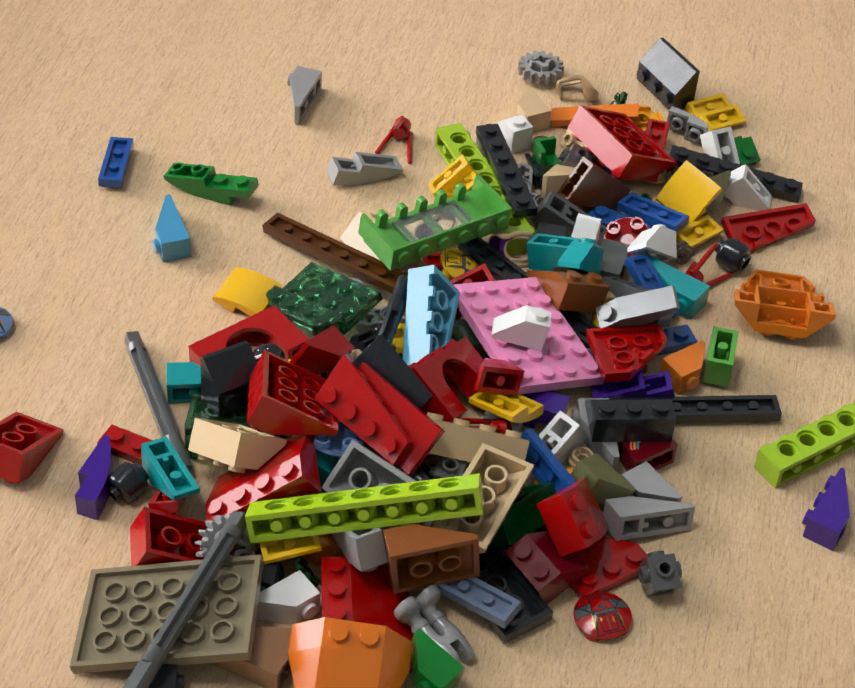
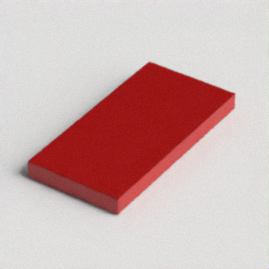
M362 362L358 368L359 372L364 374L372 390L380 396L385 408L396 418L413 442L397 465L407 475H413L445 430L368 363Z

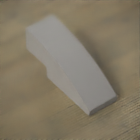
M355 152L353 159L332 157L326 172L332 185L352 186L391 178L401 174L403 168L396 156Z

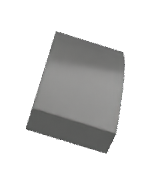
M673 106L669 110L667 122H670L669 129L683 133L684 140L702 145L700 135L707 133L709 126L698 117Z

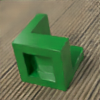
M555 136L534 139L532 158L547 172L554 165L560 164V160L555 154L557 141Z

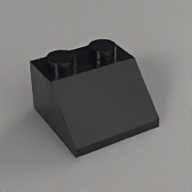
M247 341L201 356V402L218 416L248 405L249 378L257 361Z

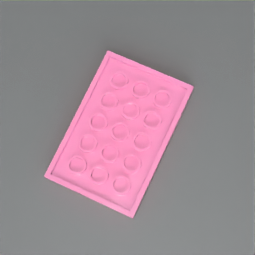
M536 277L453 284L460 291L457 307L489 357L506 360L525 371L518 395L603 384L604 381L595 360L562 313L553 305L551 298L545 294ZM526 305L550 311L551 326L542 350L538 351L491 338L494 318Z

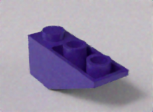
M840 468L835 477L830 475L824 487L825 493L819 492L813 504L814 510L808 509L802 521V524L806 525L802 537L831 551H834L844 535L850 517L845 469Z

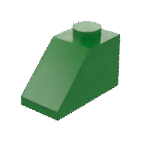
M420 628L415 632L411 651L413 686L416 688H454L459 683L465 667Z

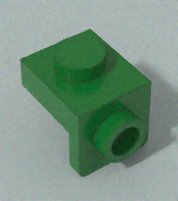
M737 136L734 138L740 165L746 164L749 166L757 164L761 160L751 136L746 138Z

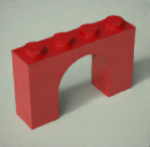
M274 305L189 345V362H194L201 367V356L243 341H247L250 346L262 344L276 345L283 350L288 361V359L294 357L302 345L309 339Z
M466 337L458 342L453 339L443 348L441 346L430 355H425L417 363L413 362L409 365L410 369L433 395L427 412L443 415V421L452 423L454 418L462 416L467 409L449 388L443 375L453 380L469 399L477 393L474 390L480 366L484 361Z

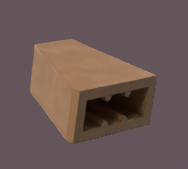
M255 626L251 660L217 662L214 665L264 688H281L291 673L287 656L291 628Z

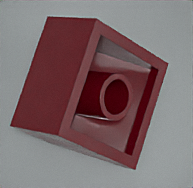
M549 531L526 534L504 551L508 560L546 604H549L591 571L589 566L576 552L560 557Z

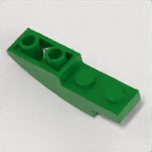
M173 163L163 175L164 180L187 193L225 204H231L235 198L249 199L259 186L256 177L216 174L214 166L202 164Z

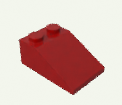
M15 412L1 420L0 478H3L5 482L10 484H19L30 477L61 438L64 429L19 412Z
M586 477L579 479L536 504L560 557L589 547L600 540L609 528Z
M143 507L130 526L131 566L203 560V557L196 556V553L201 550V546L196 545L195 541L202 540V536L198 533L199 530L208 529L205 522Z

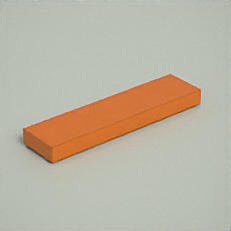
M639 103L588 106L624 113L632 121L639 123ZM579 106L552 108L551 127L569 126Z

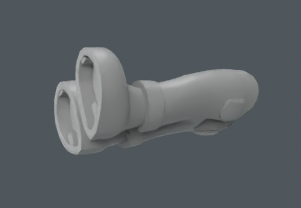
M435 584L424 589L416 599L410 596L395 608L393 614L396 619L403 624L409 625L414 635L420 628L459 663L460 661L468 663L475 658V653L462 632L445 618L441 610H437L436 604L440 599L441 591Z

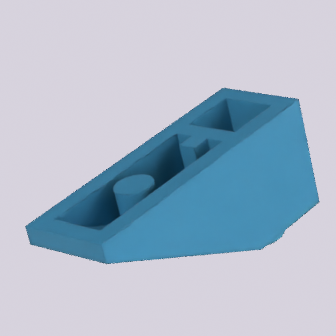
M171 194L166 195L155 228L156 239L152 240L155 254H160L163 262L191 257L188 232Z

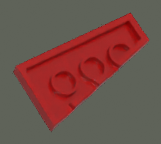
M807 203L722 217L721 225L728 239L736 238L748 246L751 253L813 227L816 219Z
M344 353L314 399L392 465H398L413 442L396 418L385 408L380 396L372 390L364 374L359 372L351 356Z

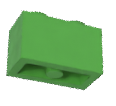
M713 326L703 376L704 383L728 387L739 331Z

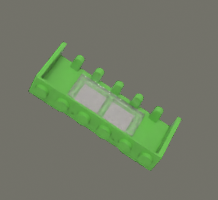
M478 174L475 175L471 191L466 192V186L460 182L455 186L454 194L451 198L447 199V193L443 189L436 192L434 203L428 205V200L424 196H419L413 211L408 212V207L403 202L399 203L393 218L388 219V214L381 209L376 214L374 224L365 213L361 214L358 234L391 271L419 261L421 258L508 228L512 207Z

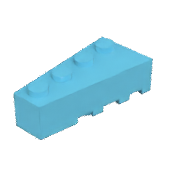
M435 265L408 269L403 360L408 366L413 362L417 363L425 355H430L442 346L443 348L451 339L460 291Z

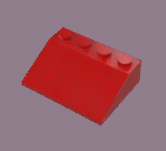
M580 105L567 127L574 134L573 137L582 142L588 152L596 155L599 158V163L612 171V176L618 180L623 181L627 179L635 181L677 165V162L624 113Z
M264 350L249 378L247 423L259 432L265 431L272 435H336L338 432V419L314 399L327 379Z
M294 435L287 439L286 445L258 470L246 469L245 473L229 470L218 476L205 504L206 519L214 521V516H225V514H231L232 511L245 512L246 514L250 502L320 494L321 486L313 435Z
M321 556L322 618L327 617L387 626L411 641V627L398 621L393 614L395 608L409 597V591L393 593L387 567L379 565L373 571L361 572L349 563L345 556ZM410 660L409 673H412V663H411V660Z

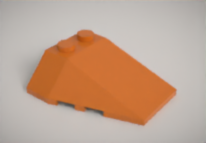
M756 269L748 277L747 283L743 282L740 290L736 289L734 292V305L754 331L765 336L777 334L792 340L798 338L805 339L835 320L836 317L834 305L831 302L825 303V296L822 293L817 295L815 293L816 287L804 276Z
M327 617L292 624L287 656L293 677V687L401 688L410 669L412 641L387 626Z

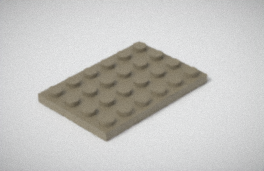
M261 554L227 557L169 651L163 664L179 666L251 660L264 566ZM203 560L92 569L69 666L73 674L134 669Z

